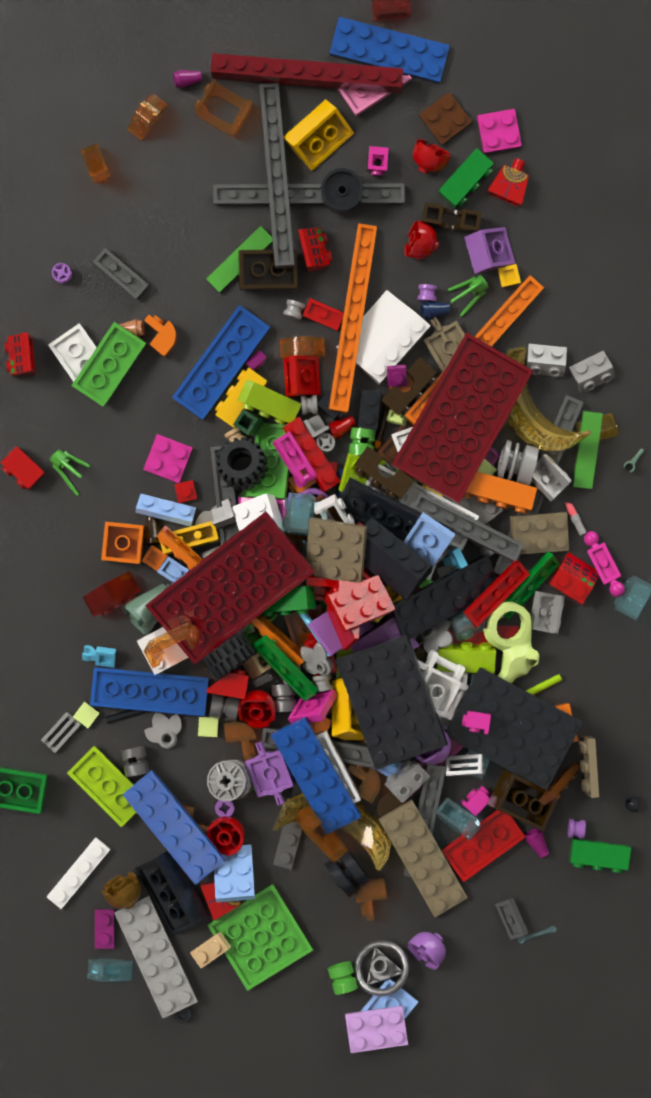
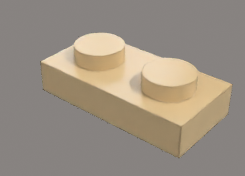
M218 932L191 951L190 954L199 967L203 968L229 950L231 945L223 934Z

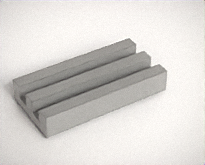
M66 712L41 741L56 753L79 728L81 723ZM68 717L70 720L49 742L47 739ZM72 723H74L75 726L59 742V744L56 747L53 746L55 741L64 733V731Z
M483 754L448 756L446 758V776L485 774L483 770ZM478 759L477 763L450 764V761ZM478 767V770L450 771L452 768Z

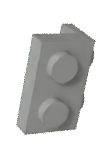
M529 344L526 367L533 370V375L563 377L566 368L567 347Z
M604 351L569 367L581 393L591 391L595 387L608 383L615 378L614 368Z
M544 454L536 462L531 482L552 501L572 480L551 457Z
M535 591L531 613L532 630L558 634L561 626V614L564 609V596Z
M411 758L401 765L400 770L387 778L385 785L403 803L430 776Z

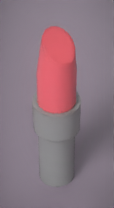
M565 502L570 519L574 523L579 535L587 533L573 504Z

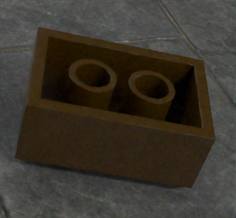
M293 249L294 267L275 268L273 250H239V291L296 290L298 288L297 249Z
M503 770L487 805L544 832L558 800L554 803L550 801L543 805L539 799L546 792L545 789Z

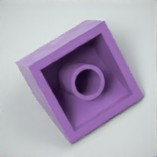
M505 227L480 230L465 236L466 247L474 273L488 272L515 264Z

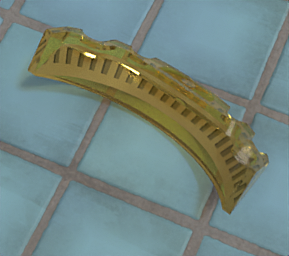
M524 346L512 348L508 351L507 356L525 365L526 348ZM527 383L508 415L511 419L508 423L515 429L516 434L526 443L533 444L544 451L569 449L591 434L590 430L583 432L567 431L548 421L534 404Z
M303 792L291 799H287L283 803L273 830L277 831L284 825L295 821H319ZM356 802L355 805L361 814V818L340 829L353 836L366 849L374 862L376 870L381 871L389 857L390 839L386 837L378 818L367 812L363 804Z

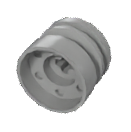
M507 440L499 456L497 477L503 478L504 473L507 472V480H511L513 474L517 475V483L530 486L539 448L526 445L522 453L519 452V443L516 442L514 450H510L512 441Z
M238 759L216 763L210 769L207 776V786L210 793L221 801H233L244 798L254 787L246 763ZM226 779H230L231 782L226 783Z

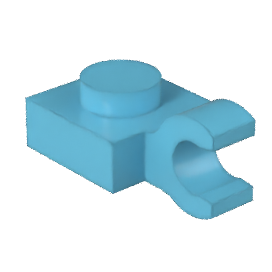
M453 548L447 551L449 556L442 559L445 566L451 565L455 569H462L468 565L460 548Z
M85 645L82 660L95 661L97 666L114 668L116 649L97 646L95 650L92 646Z

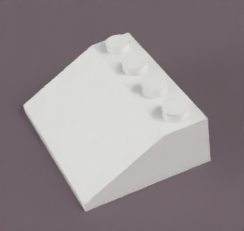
M386 290L363 316L356 365L380 385L387 377V366L398 365L429 330L431 325Z

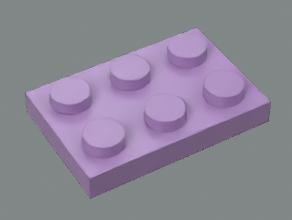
M402 1005L345 1013L351 1053L408 1045Z

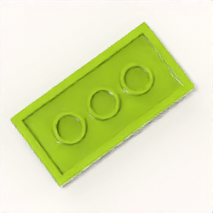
M95 745L67 772L120 827L136 813L123 796L134 784Z

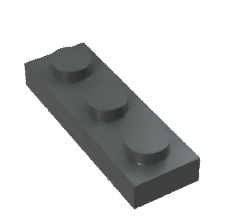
M106 248L93 261L96 266L136 300L149 286Z

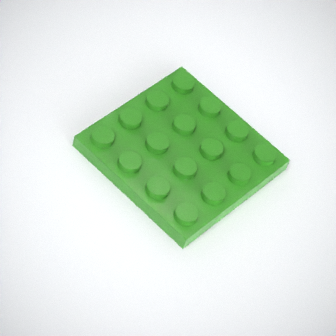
M274 884L255 894V899L245 900L238 907L207 924L213 935L221 932L231 945V948L224 953L247 991L313 951L312 946Z

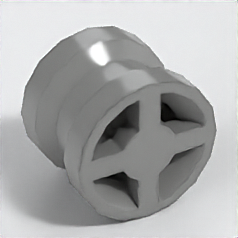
M287 299V309L284 310L283 315L301 320V312L305 308V304Z
M312 395L311 397L301 396L302 415L310 412L318 414L317 395Z
M322 433L315 439L324 455L335 446L334 437L329 433Z
M331 674L312 677L318 692L333 690V685L330 684Z

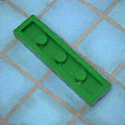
M548 551L528 572L530 575L503 602H515L522 606L561 565L555 556ZM509 611L504 613L503 616L509 620L516 612Z
M267 635L255 641L252 647L304 701L318 692L317 687Z

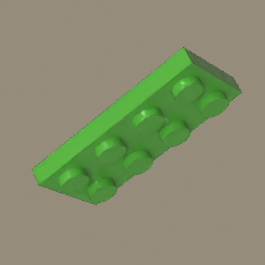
M114 322L71 386L102 407H105L146 343Z
M263 423L258 430L255 443L259 444L267 459L268 464L266 465L268 470L264 472L266 476L264 479H260L261 483L259 485L257 483L254 484L255 488L252 489L248 487V498H256L267 493L274 495L276 500H286L290 470L272 443L286 434L282 429L285 425Z

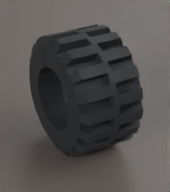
M241 437V440L233 438V442L227 441V446H222L220 448L222 452L217 454L216 464L220 475L228 486H233L236 490H239L240 487L242 490H247V487H250V489L255 488L254 484L257 483L259 485L261 483L260 479H264L266 476L264 472L268 470L266 465L268 462L257 442L254 443L252 439L247 441L246 437ZM239 458H252L248 468L242 471L232 469L233 464Z
M238 633L207 654L203 661L216 679H221L253 657L256 651L245 635Z

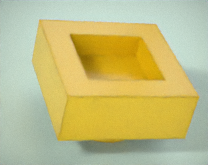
M517 264L497 269L502 288L521 283Z

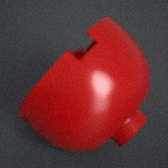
M417 139L413 148V160L419 166L418 170L425 174H428L429 171L434 173L442 171L449 163L452 155L434 143L433 145H426L427 140Z
M420 220L415 221L407 237H410L409 245L405 243L404 254L407 257L420 260L430 256L432 251L435 252L439 241H437L435 229L431 225Z
M252 690L246 693L245 699L240 700L237 712L238 717L241 721L247 722L249 727L265 728L269 726L270 722L275 720V701L269 693L263 690Z
M221 816L209 825L206 835L221 854L231 856L241 849L245 839V830L237 819L230 816Z

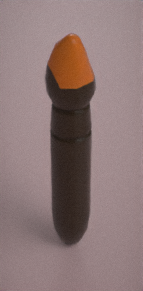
M386 406L382 411L377 436L375 437V449H378L383 442V435L387 425L386 417L390 410Z

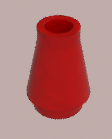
M352 416L330 422L328 433L334 437V440L340 439L351 428L356 426V422Z

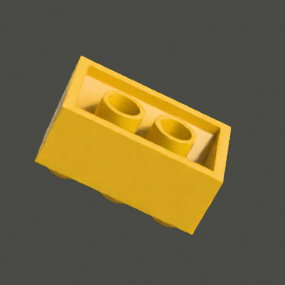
M325 99L283 138L294 153L313 171L349 139L354 132L338 109Z
M343 679L333 680V690L336 692L337 697L332 705V736L343 740H365Z

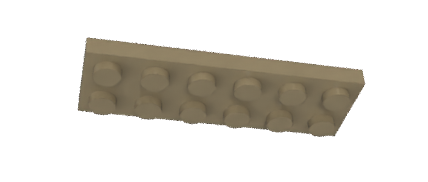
M412 799L378 819L434 917L468 898Z

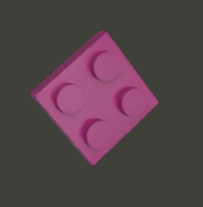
M515 109L477 115L484 154L520 148L522 146Z
M157 434L143 470L180 483L193 447Z
M334 690L320 691L306 701L300 697L288 718L290 724L305 716L308 722L323 721L337 697Z

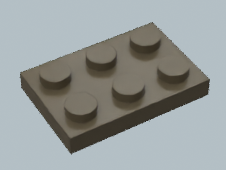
M567 512L510 516L511 538L524 544L520 554L569 551Z

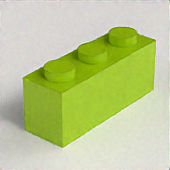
M247 379L238 397V401L244 403L242 407L251 411L255 408L259 410V415L268 419L270 416L275 417L274 421L282 425L295 420L302 405Z
M452 642L448 647L438 648L437 653L439 656L455 664L463 665L465 667L464 672L477 673L481 667L495 674L496 648L490 643L472 644L471 642H462L461 644H455ZM436 663L437 670L443 672H453Z

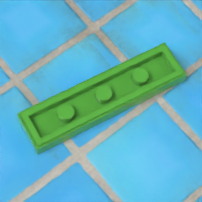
M260 226L206 280L220 293L239 275L238 251L265 250L272 243V237Z
M583 411L579 436H588L578 442L573 487L592 489L603 413Z

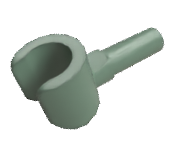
M641 448L634 458L626 461L624 468L626 464L631 463L633 468L629 472H633L635 463L644 453V450Z

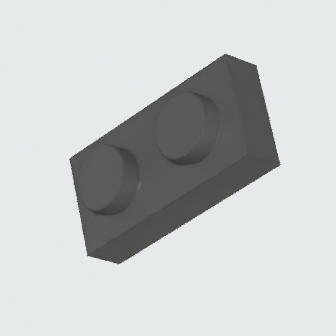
M513 898L495 904L510 940L528 934V930Z

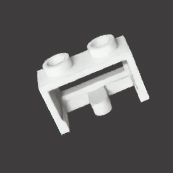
M335 494L314 503V512L316 515L320 513L322 519L335 521L328 510L329 507L334 505L344 523L355 524L350 513L346 514L343 500L341 498L337 499Z

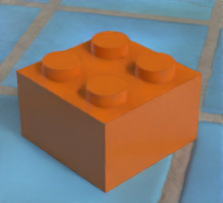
M105 522L101 560L141 564L145 526Z

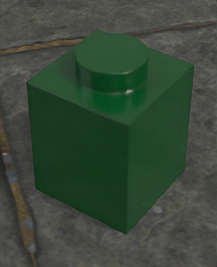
M242 409L233 425L247 435H256L265 418L254 411Z

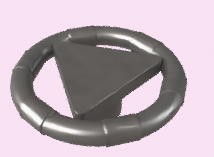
M379 940L366 945L358 953L354 965V974L360 987L367 993L380 997L388 996L400 990L406 983L409 976L410 963L405 951L399 945L391 941ZM382 947L395 951L400 957L403 970L398 968L377 948ZM374 949L366 983L361 965L363 959ZM401 975L398 981L390 988L379 989L370 986Z

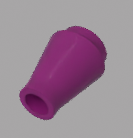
M177 70V72H173L175 88L180 87L182 89L202 82L200 70Z
M534 828L525 834L526 842L540 858L550 853L542 831Z

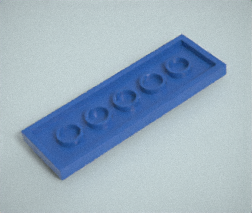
M339 17L329 55L370 66L403 68L405 75L440 83L450 45Z
M239 305L172 398L204 420L269 331L270 326Z
M94 667L90 706L205 717L208 694L206 692L209 678L161 673L154 675V673Z
M306 716L271 733L273 741L326 834L361 818L360 812Z
M154 770L147 773L123 794L125 799L195 885L226 860Z

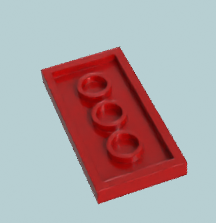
M495 810L441 849V852L462 881L465 882L526 836L510 815Z

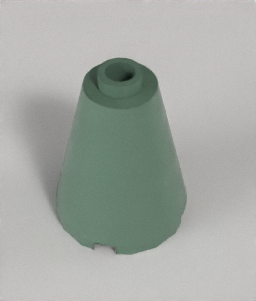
M161 584L121 607L126 616L130 614L131 623L141 633L148 635L158 622L145 606L146 603L166 589L169 584L166 586Z

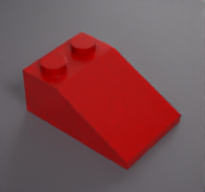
M339 580L326 593L325 604H327L328 615L342 648L348 651L359 639L360 626L343 632L326 597L357 583Z

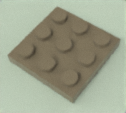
M311 517L309 519L306 560L315 572L310 576L355 583L362 582L367 526Z
M581 736L582 741H578L579 752L583 754V760H580V771L584 773V779H581V789L589 797L598 798L596 741L591 736Z

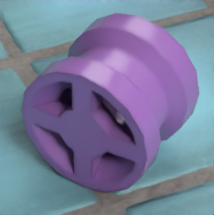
M58 263L52 269V276L58 283L66 284L72 278V271L68 265Z
M419 284L420 295H418L417 300L421 302H436L435 292L437 291V286Z
M219 800L215 806L216 814L220 817L231 816L235 809L233 801Z
M569 819L568 838L579 837V839H584L585 820L575 821L574 819Z

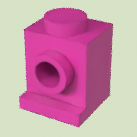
M369 146L368 172H371L372 176H383V173H387L389 148ZM376 160L381 161V165L376 166L374 162Z
M468 711L467 715H463L462 726L470 727L469 731L481 733V729L485 730L484 734H489L491 714Z
M483 786L477 790L473 789L466 796L468 800L462 799L461 803L476 816L487 805L490 799L488 797L490 792Z

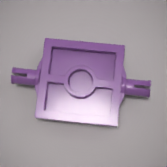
M263 741L257 742L255 745L259 755L245 761L257 796L259 798L265 795H274L277 806L282 805L285 802L281 792L295 785L292 774L279 750L266 752Z

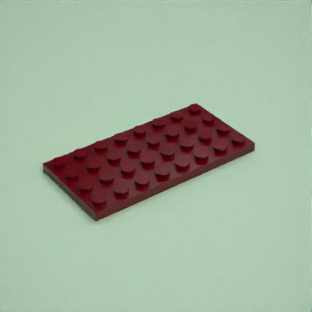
M466 332L391 466L397 470L400 469L409 477L459 504L533 370Z
M265 510L146 603L145 606L195 665L312 575L315 570Z

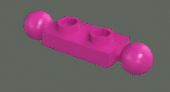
M594 531L587 532L584 536V542L592 547L587 550V553L604 586L610 583L609 591L614 597L622 596L625 592V587L621 582H617V579L621 578V574L605 543L599 545L598 534Z

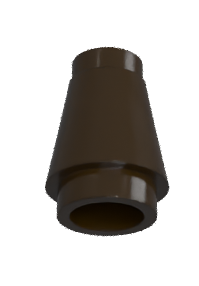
M146 517L143 538L145 544H161L159 538L156 537L160 532L157 518Z

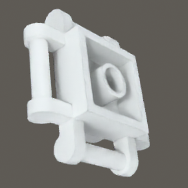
M431 650L427 656L426 663L419 660L418 663L422 669L439 720L443 716L452 721L453 714L465 691L470 687L460 682L465 667L461 664H455ZM435 662L453 671V676L450 677L433 668Z

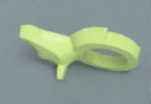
M502 602L490 614L487 620V628H483L487 641L503 652L501 671L498 677L513 683L517 678L527 674L532 667L538 665L539 653L531 645L532 624L530 614L523 606L515 602ZM515 611L520 616L521 627L514 637L503 639L498 635L497 622L504 613Z

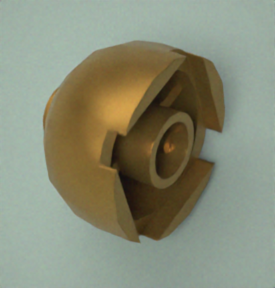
M127 872L128 876L123 878L120 874L104 885L105 890H101L109 905L120 909H129L135 905L141 894V885L135 873Z

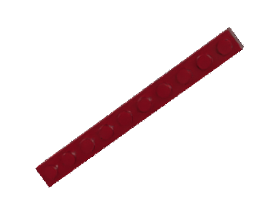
M212 53L210 69L212 79L402 94L404 77L403 68Z

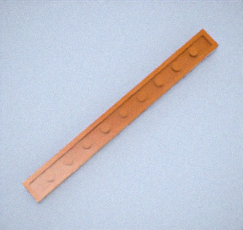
M358 223L328 409L331 411L348 413L377 226Z
M529 275L475 337L492 347L544 287ZM443 372L404 415L413 425Z
M166 525L156 536L163 546L169 547L173 551L177 559L183 560L187 564L189 570L203 560ZM262 613L249 622V624L252 623L258 629L262 636L267 635L271 640H276L275 645L294 664L296 663L300 666L304 662L301 657V649L270 622L269 619L263 617Z

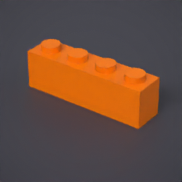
M476 472L462 498L470 499V497H474L483 504L492 502L498 508L507 509V507L514 508L517 513L526 514V512L529 513L532 510L537 488Z

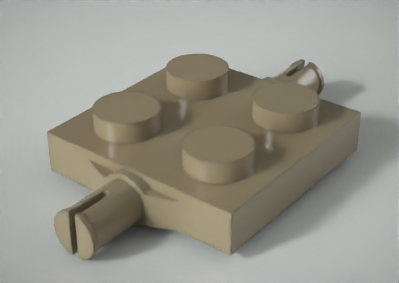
M435 317L434 320H430L435 331L423 341L441 372H443L465 334L457 321L442 327L437 317Z

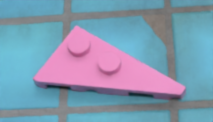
M404 75L403 86L412 80L410 75ZM337 89L355 116L360 115L392 94Z

